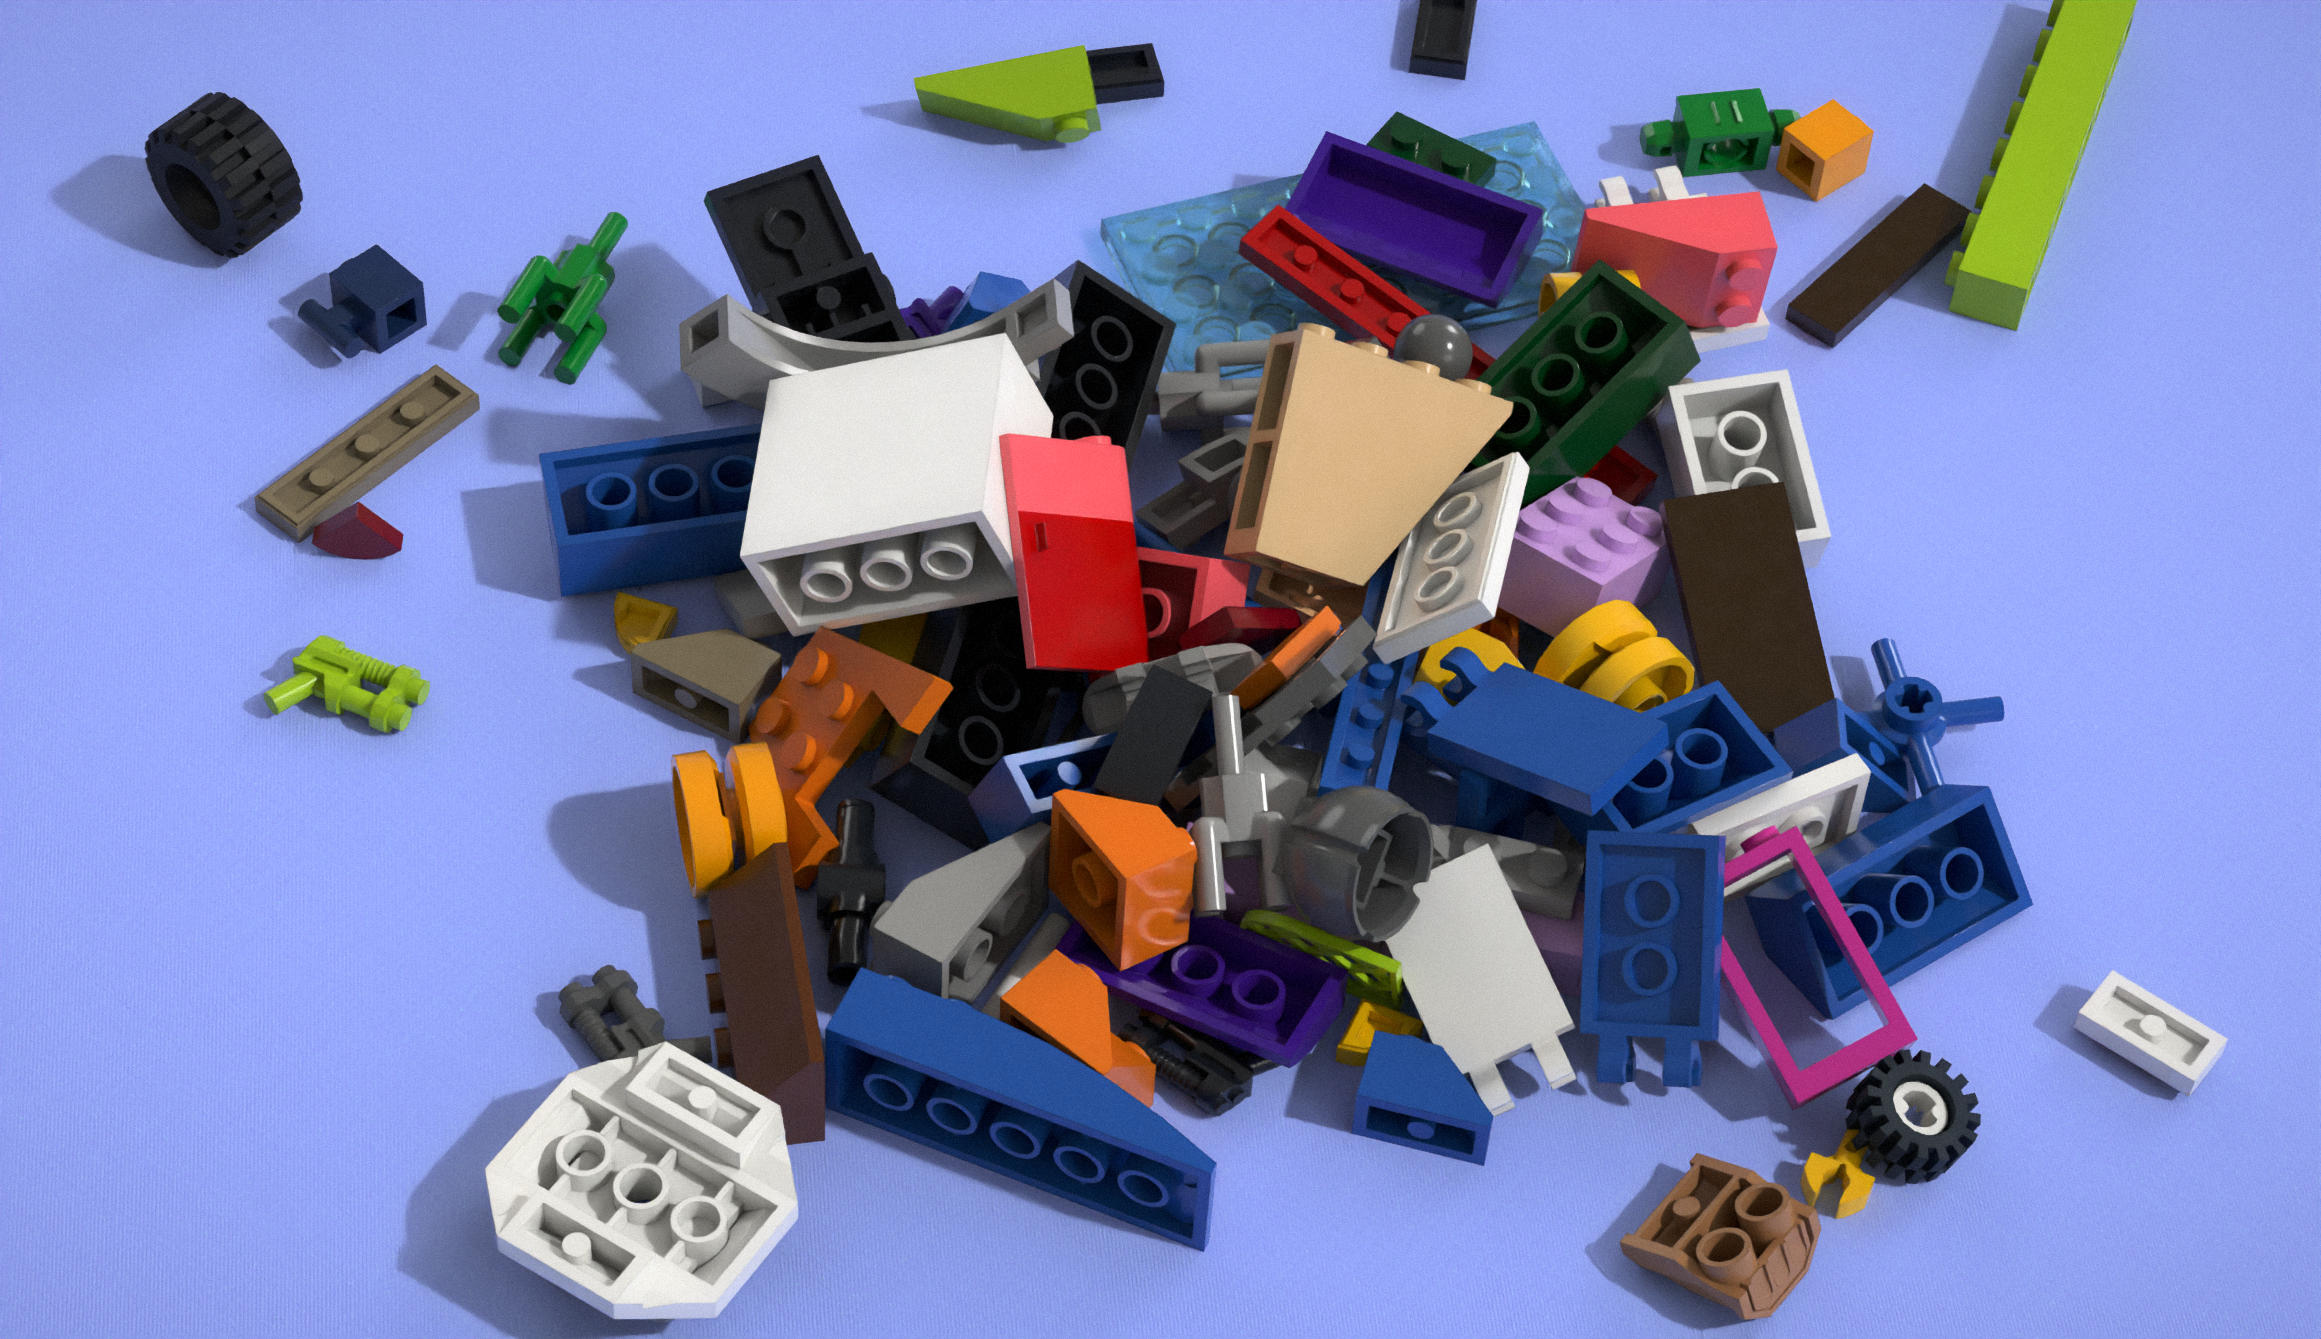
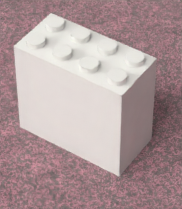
M1001 333L769 380L740 558L793 637L816 633L820 626L832 630L1018 596L999 436L1012 433L1051 438L1053 414L1007 334Z

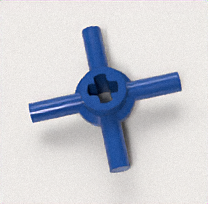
M1883 638L1872 644L1871 652L1885 691L1874 700L1871 710L1855 713L1888 738L1898 750H1902L1908 755L1921 795L1923 796L1945 784L1932 747L1941 741L1946 727L2003 721L2005 713L2003 700L2000 696L1943 702L1941 693L1932 683L1919 677H1907L1895 641L1890 638Z

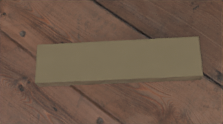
M435 364L254 497L256 512L296 542L301 543L313 534L315 526L351 506L479 411V394Z

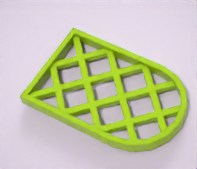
M1260 909L1246 912L1239 926L1240 928L1248 929L1283 944L1285 943L1279 938H1285L1294 945L1290 947L1325 961L1327 960L1322 956L1330 957L1337 963L1334 965L1349 970L1348 973L1359 980L1355 981L1348 977L1346 993L1398 1012L1401 1011L1404 1004L1401 962L1331 935L1326 931L1289 916ZM1263 925L1270 926L1271 929H1266ZM1300 938H1303V939H1305V940H1308V941L1311 942L1314 946H1309V945H1307V944H1306L1305 942H1303ZM1345 955L1347 957H1350L1357 963H1351L1343 956ZM1365 973H1371L1379 981H1373Z

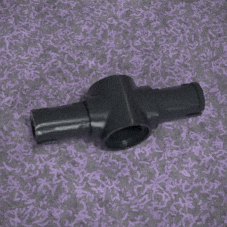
M847 799L838 804L835 837L840 844L828 853L827 861H819L817 920H823L824 929L829 933L827 977L831 983L845 987L851 985L861 967L867 969L870 924L879 907L885 902L886 863H879L878 854L874 851L875 808L872 803L862 799Z

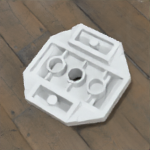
M668 1042L638 1050V1056L608 1060L570 1072L485 1168L486 1185L498 1251L613 1319H648L664 1323L675 1319L717 1318L798 1219V1201L780 1105ZM643 1200H651L650 1202H647V1203H633V1202H639V1201H643Z

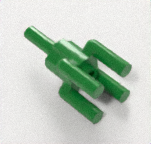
M618 212L608 213L588 245L577 244L573 249L562 250L554 264L543 255H536L529 260L497 309L501 319L511 324L516 323L498 351L499 358L505 364L510 366L519 365L544 325L552 323L555 325L553 329L555 335L564 342H571L555 367L554 375L557 380L569 385L576 382L607 332V324L596 312V309L615 279L614 268L606 260L628 228V221L622 214Z

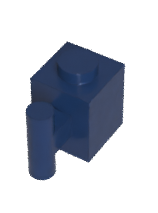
M377 244L358 256L346 260L337 269L329 273L332 308L327 310L315 299H309L301 305L298 311V317L346 358H353L361 351L363 340L381 354L427 325L423 282Z

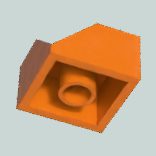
M1062 789L1053 793L1048 887L1117 969L1121 972L1187 942L1190 911L1194 906L1192 896L1194 864L1197 862V850L1189 833L1182 827H1176L1164 812L1155 805L1069 789Z
M1055 949L1000 998V1021L1054 1046L1105 1076L1150 1108L1153 1105L1156 1065L1151 1062L1147 1053L1137 1044L1130 1041L1124 1042L1110 1031L1107 986L1102 983L1099 976L1090 967L1081 963H1074Z

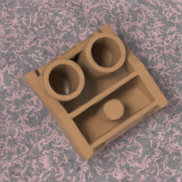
M1696 1153L1689 1161L1691 1166L1689 1171L1633 1235L1627 1233L1620 1241L1622 1252L1640 1267L1660 1273L1695 1294L1733 1309L1741 1319L1749 1320L1771 1317L1809 1271L1821 1232L1816 1208L1791 1198L1785 1187L1777 1183L1767 1182L1753 1170Z

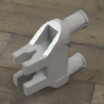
M1224 643L1212 646H1199L1178 652V654L1115 669V672L1094 681L1085 692L1082 703L1084 721L1088 728L1098 736L1119 731L1153 664L1212 691V698L1230 696V692L1263 659L1255 650L1244 644ZM1212 698L1206 711L1213 710Z

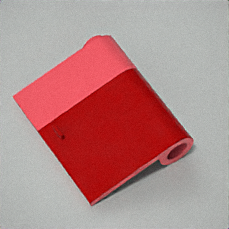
M1012 433L999 436L1026 668L1087 672L1089 683L1092 684L1097 679L1115 672V669L1140 662H1150L1151 655L1124 447L1112 445L1111 437L1089 436L1074 441Z

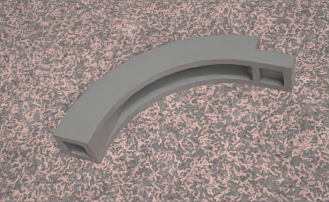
M1054 278L985 319L947 333L916 340L863 343L816 337L773 323L752 312L728 294L679 324L681 370L704 386L732 400L762 411L765 410L769 380L1001 333L1007 334L1035 383L1040 380L1038 358L1057 349L1074 337L1069 290Z

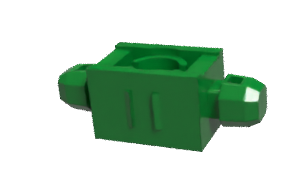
M1760 88L1676 96L1673 121L1664 119L1645 124L1641 127L1639 139L1643 154L1653 157L1673 156L1674 153L1682 178L1766 169L1771 144L1772 146H1780L1784 128L1799 120L1801 116L1799 112L1791 109H1770L1768 112Z

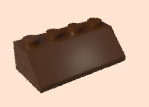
M773 843L708 892L709 919L697 920V931L701 960L714 959L716 973L705 974L709 1013H722L724 1027L714 1028L713 1030L718 1069L731 1068L732 1079L780 1105L786 1144L794 1145L825 1141L824 1056L788 843Z

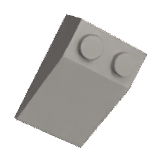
M1040 821L910 881L894 902L887 900L879 907L871 921L869 935L873 937V959L869 970L883 976L893 975L900 977L915 988L945 999H958L971 1006L1048 909L1051 826Z

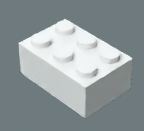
M1788 369L1668 386L1656 420L1676 498L1784 481L1804 569L1817 567L1831 539V533Z

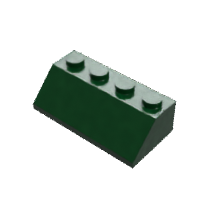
M1599 259L1476 379V381L1486 383L1492 387L1490 395L1513 402V408L1510 417L1466 466L1463 472L1468 473L1512 452H1519L1530 467L1520 511L1576 476L1583 478L1664 398L1668 386L1677 385L1701 361L1686 322Z

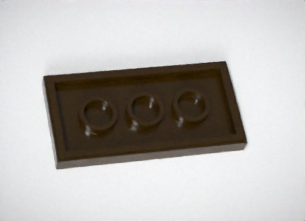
M1784 481L1663 500L1659 505V511L1699 687L1701 688L1719 680L1766 738L1774 737L1775 728L1834 699V692Z

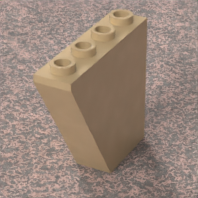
M1300 323L1297 330L1272 334L1270 338L1223 555L1329 590L1362 587L1510 417L1513 402L1490 395L1492 387L1486 383L1471 379H1456L1454 382L1440 377V368L1435 365L1414 360L1400 363L1387 358L1388 350L1382 346L1366 342H1352L1349 345L1335 340V331L1328 327L1312 323Z

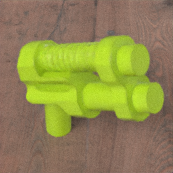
M321 635L309 643L299 656L292 658L294 676L263 693V696L271 712L278 715L314 694L316 697L325 698L327 711L338 715L344 714L346 710L368 718L370 727L388 733L393 728L400 731L406 729L412 716V708L409 707V704L413 702L422 705L429 694L430 682L421 679L420 670L404 664L395 667L393 664L384 663L382 660L361 654L359 651L350 650L343 641L327 635ZM362 680L371 681L372 684L382 686L385 690L377 695L361 689Z

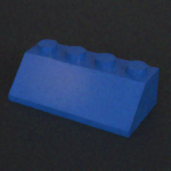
M762 423L539 454L551 548L561 597L748 569L740 558V551Z
M1943 784L1814 856L1888 987L1893 986L2034 905L1989 786ZM1794 868L1744 895L1767 957L1825 1019L1834 1020L1868 1000L1867 995Z

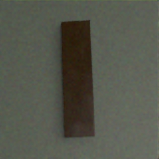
M1924 183L1790 302L1785 319L1831 348H1834L1963 231L1967 217L1972 211Z

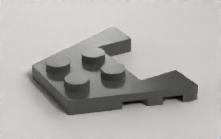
M1361 615L1333 635L1287 682L1251 710L1249 708L1246 710L1242 707L1240 708L1244 757L1264 740L1271 747L1277 744L1301 723V717L1313 707L1319 710L1348 685L1346 681L1368 663V660L1362 655V651L1378 634ZM1216 743L1181 770L1168 787L1164 797L1177 812L1200 795V779L1219 776Z

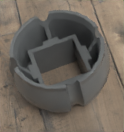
M1352 785L1327 792L1315 800L1301 796L1271 872L1284 878L1285 886L1292 902L1301 915L1317 928L1350 941H1384L1397 934L1405 926L1420 903L1419 897L1413 892V886L1417 883L1429 881L1434 849L1432 828L1424 813L1415 810L1414 807H1411L1402 798L1395 796L1393 793L1373 786Z

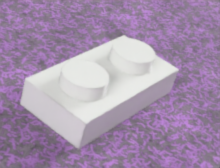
M2113 970L2079 1010L2074 1024L2075 1029L2190 1097L2222 1056L2228 1040L2226 1037Z

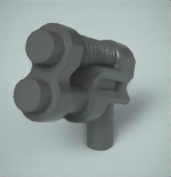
M606 965L593 975L592 982L594 986L583 987L581 983L573 982L565 986L559 993L558 999L562 1003L559 1012L570 1028L577 1029L578 1033L584 1038V1041L587 1042L601 1062L638 1056V1050L668 1042L704 1063H712L710 1036L665 1040L662 1034L665 1025L664 1019L656 1009L645 1008L636 996L638 990L637 983L625 970H616L614 966ZM605 1012H615L623 1024L612 1025L610 1031L600 1018V1015Z

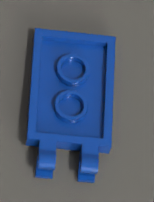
M1455 647L1440 660L1441 668L1456 674L1442 688L1443 694L1447 698L1459 702L1455 707L1451 706L1434 686L1424 681H1416L1400 695L1401 702L1417 709L1416 712L1403 722L1404 729L1416 737H1427L1429 753L1589 816L1596 814L1669 745L1668 723L1506 662L1497 670L1491 672L1475 653L1464 647Z
M1587 830L1580 1033L1599 1034V1051L1596 1067L1597 1082L1620 1084L1635 1082L1636 1053L1633 1046L1634 1036L1665 1038L1662 1071L1663 1086L1691 1088L1692 1086L1701 1085L1702 1059L1698 1040L1715 1041L1719 1037L1726 836Z

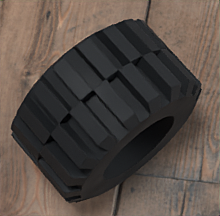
M216 92L215 94L207 93L148 135L149 140L145 142L144 148L147 155L145 161L156 191L175 220L196 241L203 246H207L214 253L221 256L225 254L229 258H237L240 255H244L299 214L301 210L300 202L303 201V192L299 185L301 181L298 172L293 165L289 153L271 127L253 109L248 108L235 97L230 98L226 93Z

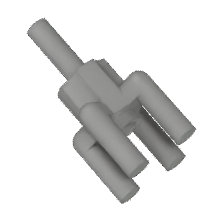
M1270 339L1208 343L1198 346L1194 352L1195 370L1161 372L1158 390H1155L1148 415L1160 414L1162 432L1199 429L1201 446L1233 432L1248 428H1224V416L1254 414L1262 377L1221 379L1220 367L1265 364Z
M1239 696L1212 698L1219 776L1199 780L1202 817L1196 820L1188 832L1197 850V861L1194 864L1192 885L1194 917L1221 916V911L1227 910L1222 860L1256 857L1261 910L1273 912L1287 911L1288 906L1294 905L1287 892L1284 878L1271 872L1287 833V821L1281 813L1276 811L1269 812L1266 775L1264 773H1245Z

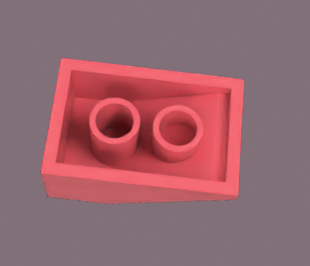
M1760 191L1588 208L1584 211L1570 272H1580L1583 276L1599 259L1614 270H1634L1639 278L1641 290L1683 319L1686 325L1696 328L1738 327L1745 323L1757 322L1778 246Z

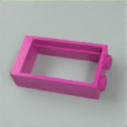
M1773 825L1754 834L1740 844L1744 854L1725 864L1724 888L1787 855L1884 1025L1882 1028L1799 1071L1722 934L1721 984L1791 1109L1794 1111L1872 1069L1884 1057L1888 1055L1894 1057L1899 1050L1909 1049L1918 1038L1797 825L1781 834L1776 825Z

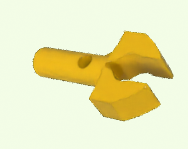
M1846 1129L1835 1155L1824 1157L1811 1152L1804 1166L1800 1182L1808 1205L1813 1208L1824 1185L1834 1183L1837 1178L1842 1180L1841 1187L1844 1193L1838 1204L1835 1215L1836 1219L1853 1215L1864 1209L1874 1186L1875 1177L1863 1173L1860 1168L1868 1147L1866 1146L1856 1151L1851 1142L1860 1132L1859 1130Z

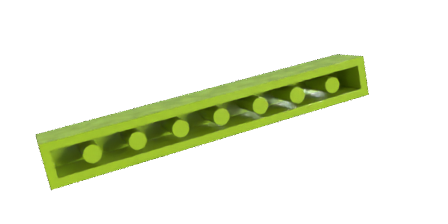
M2053 0L2046 26L2053 27V30L2050 31L2042 28L2032 61L2039 63V66L2028 64L2018 97L2024 98L2025 101L2024 103L2013 101L2004 129V134L2011 135L2009 140L1999 137L1992 156L1989 170L1997 173L1995 177L1985 174L1982 179L1974 208L1982 211L1980 215L1970 212L1967 217L1959 246L1967 249L1965 253L1954 251L1944 282L1945 285L1954 287L1948 311L2017 331L2127 41L2138 0Z

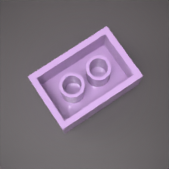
M1576 476L1519 511L1497 606L1554 638L1573 620L1597 605L1612 600L1630 601L1637 609H1640L1659 596L1671 566L1660 514L1646 507L1633 506L1612 495L1611 489L1598 480Z

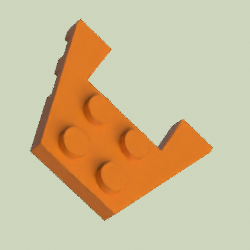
M823 626L818 628L808 644L798 652L793 665L770 697L761 704L755 718L748 726L751 743L765 741L772 756L777 782L779 783L784 802L787 822V843L794 884L805 890L810 887L818 876L819 861H827L828 853L840 844L815 809V803L883 709L886 707L901 727L920 735L954 688L949 682Z

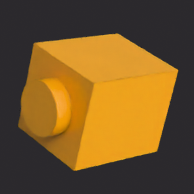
M1832 99L1784 128L1776 170L1817 202L1865 173L1874 131L1859 117L1854 116Z

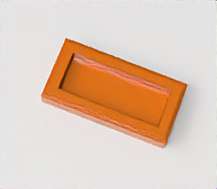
M1325 606L1287 636L1230 694L1239 696V704L1244 710L1247 708L1251 710L1287 682L1340 629L1339 625L1342 622L1328 606Z

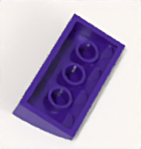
M1194 907L1190 911L1187 942L1121 972L1076 919L1055 947V949L1074 963H1081L1090 967L1099 976L1102 983L1107 986L1108 994L1287 1068L1296 1065L1314 1048L1337 1018L1345 1004L1349 970L1248 929L1240 928L1238 925L1221 918H1195Z

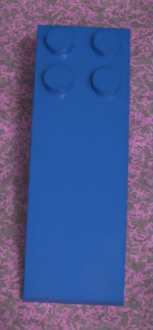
M862 967L859 969L825 1028L827 1109L1197 1250L1205 1251L1210 1239L1217 1163L1163 1117L1105 1076L1054 1046L988 1014L977 1011L964 1001L953 998L945 999L915 988L897 976H883Z

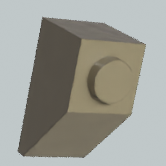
M728 628L638 643L630 652L634 694L738 745L742 744L749 736L748 726L755 718L759 707L770 697L782 680V654L774 651L770 646L758 639L751 640Z

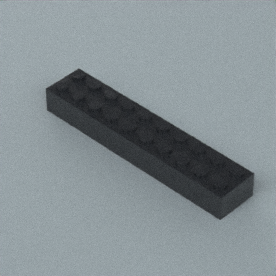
M1077 260L1054 277V279L1069 290L1074 337L1057 349L1038 358L1040 380L1036 381L1035 385L1053 414L1051 438L1074 441L1089 436L1111 437L1112 445L1124 447L1129 475L1176 323L1085 263ZM1018 596L928 612L910 665L949 682L954 688L920 735L901 727L892 717L869 785L870 790L973 851H977L990 843L967 797L1003 756L1042 748L1066 671L1026 668Z

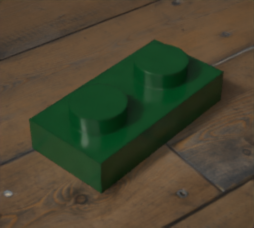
M1398 111L1393 114L1366 144L1369 147L1483 188L1495 175L1497 158Z

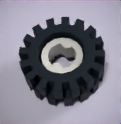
M1910 1049L1899 1050L1893 1058L1891 1055H1888L1881 1059L1854 1088V1093L1848 1098L1846 1109L1852 1112L1845 1121L1847 1130L1860 1131L1851 1140L1856 1151L1867 1146L1872 1152L1864 1160L1874 1169L1882 1161L1887 1164L1883 1176L1895 1180L1905 1171V1183L1917 1184L1923 1177L1926 1182L1937 1179L1967 1151L1978 1136L1974 1131L1981 1125V1114L1971 1112L1979 1104L1975 1092L1963 1095L1961 1091L1969 1083L1962 1073L1955 1079H1952L1946 1074L1952 1066L1951 1063L1942 1058L1935 1066L1930 1065V1052L1920 1050L1912 1058ZM1915 1105L1917 1113L1922 1111L1923 1114L1920 1116L1922 1118L1920 1121L1922 1127L1914 1125L1906 1118L1904 1114L1908 1108H1913Z

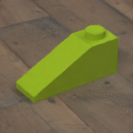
M1085 45L913 78L922 111L1041 141L1056 139V141L1061 143H1072L1085 139L1091 132L1102 131Z

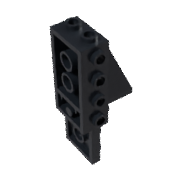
M819 154L707 191L703 202L748 298L752 312L791 330L821 338L863 343L916 340V336L906 326L899 311L892 284L888 277L882 274L873 252L864 254Z

